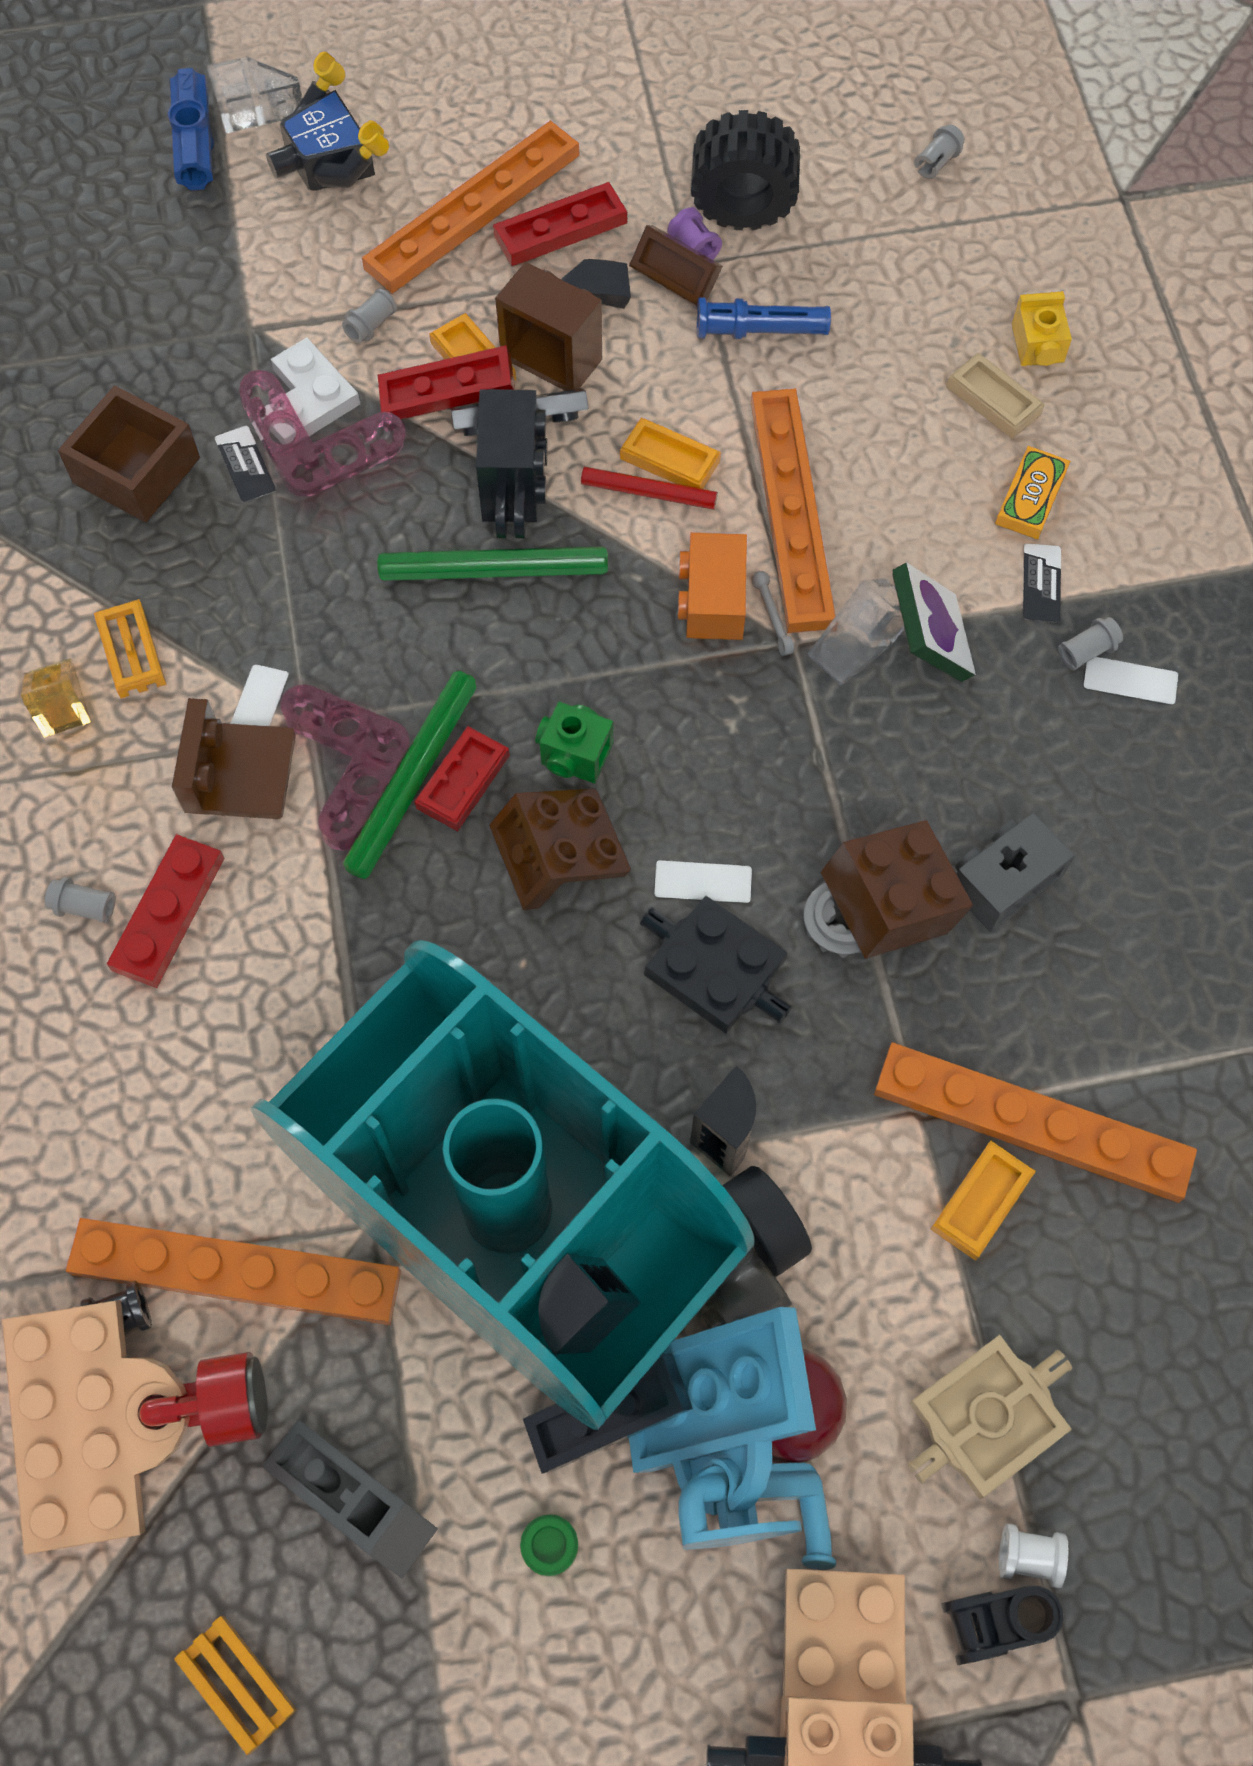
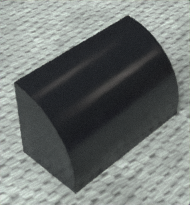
M735 1066L693 1115L690 1143L730 1177L745 1158L756 1116V1098L753 1087L739 1067Z
M567 1254L552 1269L541 1291L539 1321L542 1334L554 1355L591 1353L641 1301L603 1258Z

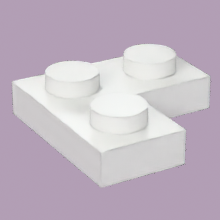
M306 337L271 359L274 372L291 391L261 408L259 413L262 422L288 450L359 406L360 400L357 391Z

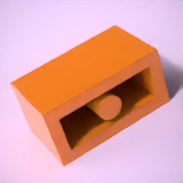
M690 532L689 551H680L679 579H688V591H679L678 619L687 620L686 638L743 640L746 616L747 534Z

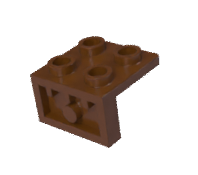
M188 698L172 782V789L184 813L281 819L284 813L296 738L294 729L290 727L222 723L221 719H216L208 699Z
M594 788L515 793L489 825L523 910L539 909L563 883L625 877L631 871V867L599 793Z

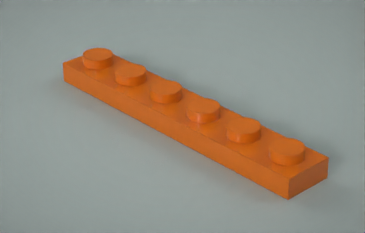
M550 120L362 257L364 270L393 294L579 157V142Z
M794 388L752 392V415L787 633L834 629L836 616L797 390Z
M891 1042L873 1094L1180 1203L1185 1198L1197 1152L1196 1148L893 1042Z
M86 1218L79 1219L66 1267V1272L71 1276L122 1284L137 1281L141 1287L391 1325L401 1276V1269L397 1266Z

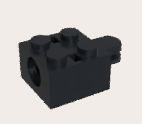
M480 389L476 473L482 522H495L496 538H507L508 522H514L515 538L525 539L526 522H537L538 504H546L547 487L546 476H544L545 466L548 463L546 410L537 409L536 390Z

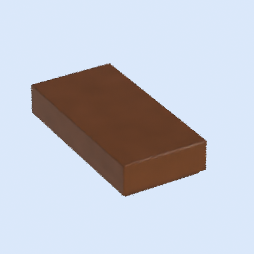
M646 225L629 264L630 267L696 306L698 298H706L708 300L723 267L654 225Z

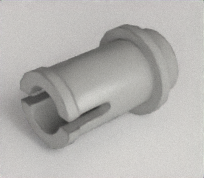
M947 125L935 131L933 141L914 160L915 168L919 167L924 161H927L918 170L920 175L927 179H933L950 158L960 155L965 139L959 128L954 125Z
M377 289L357 310L350 309L345 313L342 327L346 335L356 343L372 339L374 337V330L396 312L397 305L395 300L387 291Z
M1110 617L1106 619L1097 618L1092 621L1089 629L1067 642L1061 643L1058 646V651L1065 665L1070 670L1075 671L1081 665L1105 651L1108 653L1116 651L1118 644L1123 641V633L1114 619Z
M63 877L61 880L53 879L45 895V907L53 910L54 915L62 917L65 913L98 920L101 923L109 922L116 902L114 892H104L77 885L69 877Z

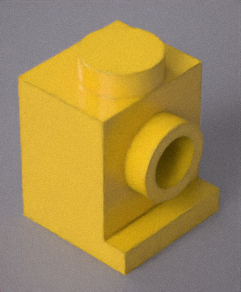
M1064 291L1022 294L1019 296L1011 325L1021 366H1048L1054 363L1065 362L1072 337L1063 305L1065 301Z

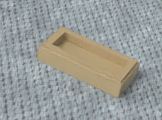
M980 353L974 355L949 376L946 385L949 390L1011 439L1015 438L1038 418L1045 406L1043 402Z

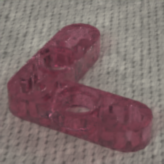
M254 370L246 374L240 382L239 393L242 407L285 486L297 496L308 497L393 458L400 453L404 446L406 433L404 423L398 416L388 412L374 414L312 443L280 382L273 374L265 370ZM255 385H259L262 390L271 389L268 392V401L273 412L267 416L261 399L258 397L250 398L253 395L252 387ZM278 423H286L295 430L296 436L288 444H277L269 436L271 427ZM382 426L386 432L394 430L392 444L387 445L384 439H379L370 444L369 452L371 455H366L364 443L359 438V435L362 434L364 442L367 443L377 437L378 427ZM339 444H349L357 451L358 458L350 465H340L332 458L331 452L333 448ZM321 453L324 456L326 467L331 472V474L326 475L325 468L322 466L312 472V481L306 483L303 478H293L296 475L297 465L302 464L306 470L318 466V454Z
M296 685L286 691L280 702L281 711L288 727L293 728L294 732L353 757L318 818L319 829L326 844L336 850H350L411 746L409 734L405 727L393 720L314 686ZM308 702L311 703L314 713L303 711L300 716H297L296 706L304 708ZM318 716H321V717L324 718V719H323L322 726H321V723H320V720H319V717H318ZM351 718L359 722L358 730L351 736L342 737L333 732L334 725L342 719ZM370 729H372L374 739L369 737ZM392 739H396L398 749L389 748L386 753L381 752L379 742L389 744ZM369 775L378 779V788L369 795H360L352 790L354 782L362 776ZM347 801L354 806L351 812L349 811ZM350 812L349 820L352 828H342L339 833H335L332 823L334 821L342 823Z

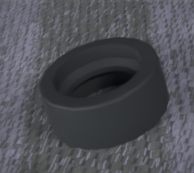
M750 1166L722 1185L741 1209L752 1229L754 1246L749 1252L769 1274L777 1277L811 1253L810 1237L801 1219L781 1189L762 1169Z

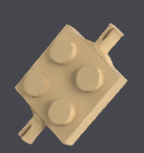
M999 1335L914 1398L909 1404L927 1427L933 1445L912 1461L907 1462L911 1472H914L928 1460H931L930 1465L915 1475L916 1479L923 1484L925 1480L948 1464L963 1476L977 1497L982 1499L1070 1432L1072 1428L1055 1408L1050 1391L1047 1388L1072 1370V1366L1069 1360H1067L1052 1372L1049 1371L1065 1355L1061 1351L1055 1350L1052 1355L1032 1368L1017 1358L1001 1335Z

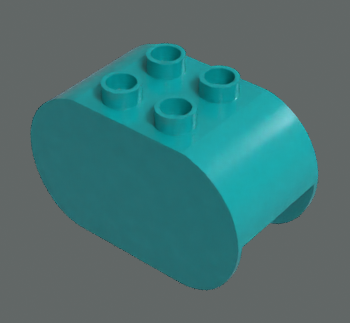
M416 940L404 952L405 964L269 1102L259 1099L250 1110L261 1127L281 1150L350 1219L532 1384L577 1420L594 1430H598L754 1246L752 1229L741 1209L720 1182L667 1130L475 969L451 952L434 943ZM567 1254L603 1258L641 1301L591 1353L554 1355L547 1345L540 1327L539 1300L542 1288L552 1269Z

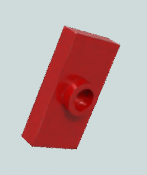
M467 726L414 801L416 809L458 832L509 758V748Z

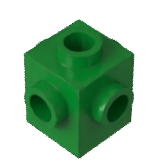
M558 701L551 718L544 716L536 733L535 743L540 745L541 765L546 766L549 771L563 778L574 776L596 784L614 744L613 721L598 716L594 710L584 705L570 706Z

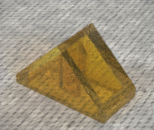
M71 658L24 673L21 697L44 737L91 722Z

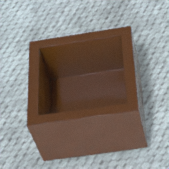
M525 261L495 297L499 346L507 345L511 354L512 364L564 391L579 389L602 361V300L595 297L590 291L579 289L557 278L552 272L541 270Z
M115 385L58 449L73 484L147 523L200 459L188 423Z
M927 820L845 841L820 872L865 959L947 935L973 907L969 896Z

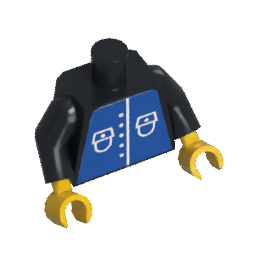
M323 51L316 56L313 64L314 71L320 78L317 82H311L299 105L289 116L283 118L280 122L284 146L266 153L267 162L276 179L297 171L307 188L312 191L329 187L349 188L357 180L375 175L372 155L383 156L389 150V142L383 136L384 129L380 125L370 120L365 122L360 128L337 91L330 92L328 90L330 85L338 86L344 81L345 70L342 65L335 61L333 56Z

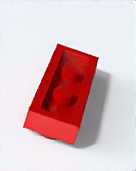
M606 182L493 224L494 237L511 267L625 225L628 222V211L610 182Z
M507 345L377 375L381 414L386 422L479 402L480 389L515 390L512 359Z
M178 834L175 835L107 962V966L112 972L158 988L225 859L221 850Z

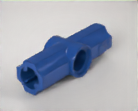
M193 68L178 69L177 74L170 78L171 107L168 111L172 128L174 176L177 184L186 186L190 191L205 189L209 182L213 181L212 149L214 147V140L210 129L208 83L206 76L195 72Z

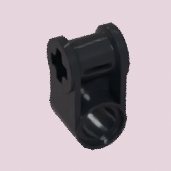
M1026 1586L995 1594L990 1591L941 1603L943 1613L950 1614L960 1651L955 1655L957 1665L1009 1654L1010 1650L1044 1643L1057 1635L1061 1630L1064 1619L1063 1608L1058 1598L1050 1590L1041 1586ZM1029 1596L1037 1599L1042 1604L1046 1616L1043 1627L1035 1633L1027 1631L1018 1619L1019 1604L1024 1598Z

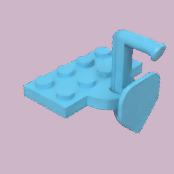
M774 1308L674 1340L663 1354H673L693 1409L629 1437L633 1473H647L674 1467L678 1485L682 1490L678 1500V1516L683 1550L732 1546L802 1531L801 1521L758 1524L755 1505L756 1502L799 1500L806 1542V1555L802 1558V1564L817 1570L834 1568L836 1560L832 1557L830 1526L820 1476L815 1468L808 1463L772 1464V1441L816 1430L796 1308ZM706 1513L718 1515L720 1529L708 1531Z

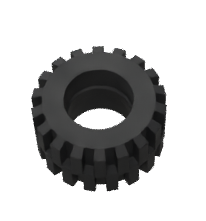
M739 110V114L736 115L728 112L721 115L720 121L714 119L706 124V130H700L696 136V143H694L691 197H694V205L697 210H703V216L708 220H717V225L724 228L728 225L734 226V230L742 231L743 228L751 227L752 230L761 229V225L764 224L771 226L778 223V217L785 218L790 213V207L796 205L799 193L800 144L798 139H794L795 132L790 126L783 127V120L776 116L770 119L767 117L766 112L758 111L757 114H749L748 110Z

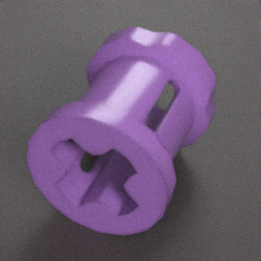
M695 207L681 210L672 218L668 225L667 233L711 260L719 254L722 248L721 238L717 233L710 232L703 224L702 215Z

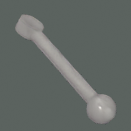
M758 571L752 577V584L757 589H760L778 637L779 652L782 656L793 654V640L786 634L768 587L770 576L764 571Z

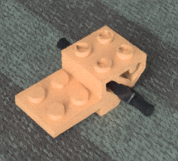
M785 1569L783 1697H781L780 1737L747 1736L745 1748L707 1745L706 1766H982L980 1759H944L943 1750L940 1746L913 1744V1704H906L905 1575Z

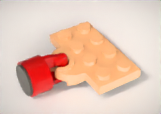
M121 1300L2 1319L24 1555L137 1536L146 1532L139 1473L161 1465L180 1448L179 1445L188 1427L201 1426L204 1440L209 1447L260 1439L262 1432L266 1431L268 1410L264 1375L259 1359L256 1356L254 1357L251 1352L202 1359L197 1366L196 1382L183 1384L171 1371V1366L150 1357H127Z

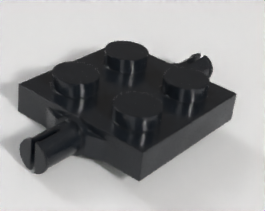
M705 896L688 917L678 921L676 924L656 911L654 907H651L648 913L646 912L640 925L646 927L663 940L660 950L645 966L644 975L726 1034L741 1015L753 1010L754 1007H758L779 1024L787 1017L792 1009V1005L787 1004L769 991L768 988L771 978L783 965L788 953L711 898Z

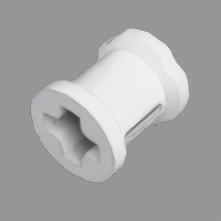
M1005 1524L999 1550L1000 1577L1012 1579L1014 1574L1045 1579L1048 1580L1050 1587L1061 1588L1064 1584L1068 1565V1540L1066 1534L1056 1532L1052 1537L1019 1532L1016 1525Z

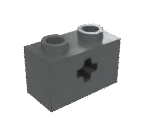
M1034 813L1030 814L1020 823H1017L1014 819L1007 822L992 837L994 843L982 852L977 847L972 849L955 866V869L958 871L957 876L973 904L970 911L990 932H993L1062 878L1075 857Z

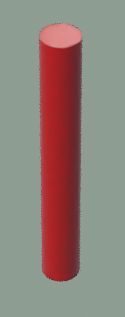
M585 466L581 475V485L712 510L715 509L717 502V491Z

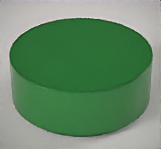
M539 1516L527 1525L522 1534L520 1542L521 1555L526 1565L533 1572L546 1577L558 1576L566 1572L573 1565L577 1557L578 1538L572 1525L560 1516Z

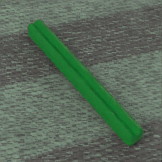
M603 546L391 552L378 555L377 569L378 575L383 581L605 574L608 571L607 548Z
M458 670L452 673L345 857L343 865L345 870L351 875L360 879H366L371 874L476 690V680L471 675Z

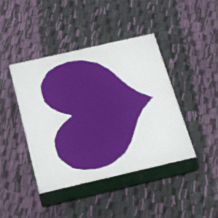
M907 562L893 569L892 576L910 653L961 682L975 676L956 594Z

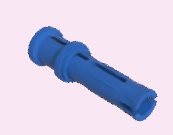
M698 298V339H704L706 334L733 335L734 339H742V337H746L747 333L829 335L830 306L748 305L747 301H743L742 298H736L734 303L707 302L706 298Z

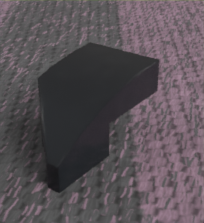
M584 259L561 279L579 289L590 291L595 297L602 300L603 305L625 309L631 299L627 263Z

